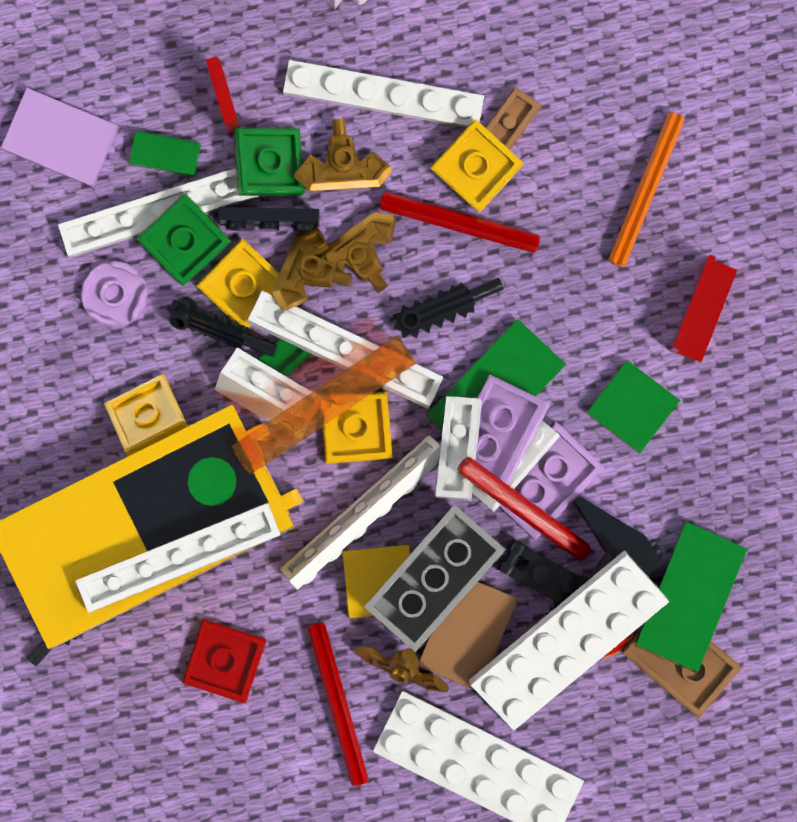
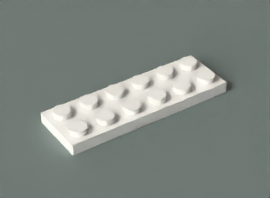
M624 550L469 679L470 684L499 716L515 730L669 603V600Z
M403 690L373 749L374 753L513 822H565L584 783V780Z

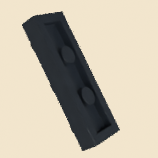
M219 207L218 220L221 225H226V230L245 231L246 225L259 226L260 231L266 232L279 231V226H293V231L312 232L313 226L320 227L319 209Z

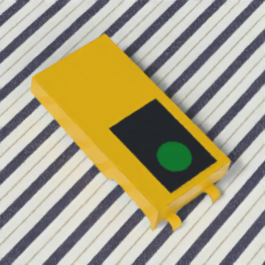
M232 404L0 520V553L48 649H53L251 548L90 613L86 609L76 580L266 503L269 504L280 534L295 528L289 517L290 513L288 510L304 501L298 489H294L282 496L280 495L255 445L271 437L265 423L246 431Z

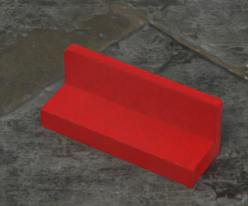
M710 254L703 263L669 350L698 363H701L737 273V269L715 261L716 257Z

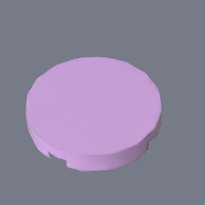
M110 261L96 266L90 270L83 281L81 289L83 307L90 318L102 326L112 328L127 326L137 320L146 308L148 298L146 282L138 270L127 263Z

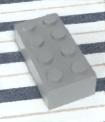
M454 504L364 607L416 652L506 549Z

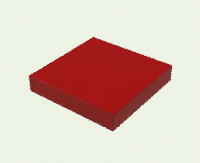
M215 56L205 60L222 118L230 136L233 135L235 128H240L220 59Z
M202 619L182 683L246 704L267 639Z

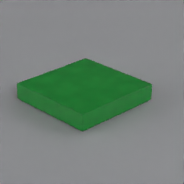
M235 128L233 140L238 196H302L305 193V188L294 179V173L303 164L300 129Z
M186 192L137 236V240L182 286L231 243V239Z
M627 360L586 414L640 454L680 400Z

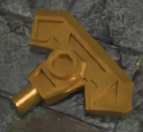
M345 119L332 120L333 136L329 137L326 163L310 155L294 173V179L308 191L380 187L392 173V167L373 151L359 162L351 135H346Z
M373 212L329 244V248L317 257L337 265L338 271L344 272L347 264L365 282L370 281L375 291L379 293L386 289L388 285L380 274L383 268L374 244H391L396 218L391 214Z
M313 226L312 232H300L295 235L272 291V295L281 310H289L308 300L303 285L331 288L333 283L349 287L351 284L352 274L338 271L337 265L317 257L329 248L327 241L317 226Z
M356 647L354 651L364 662L388 672L389 677L397 682L408 683L409 681L430 691L448 692V685L437 675L419 672L418 658L414 650L410 648L399 650L390 658H386L375 648Z

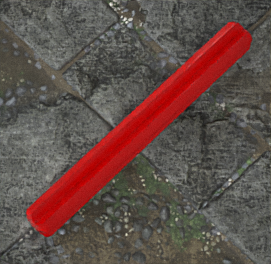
M384 192L380 200L379 206L383 211L535 253L538 250L540 236L538 234L389 192Z
M465 457L458 465L457 469L460 475L574 558L583 561L590 554L591 547L587 542L471 457Z
M324 622L311 624L307 630L352 786H359L367 783L369 778Z

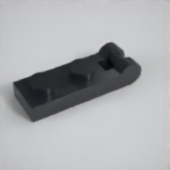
M512 539L507 546L509 551L503 561L500 560L495 569L555 602H562L561 592L571 591L569 581H575L576 574ZM520 557L529 560L524 572L515 568Z

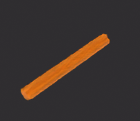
M669 112L610 254L609 262L613 265L624 267L627 263L685 121V118L680 114Z

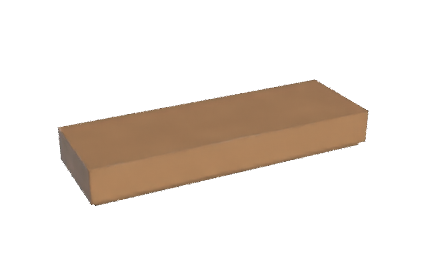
M514 87L485 128L511 150L542 105L517 87Z

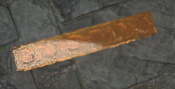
M397 335L232 445L231 450L250 476L407 371L417 362Z

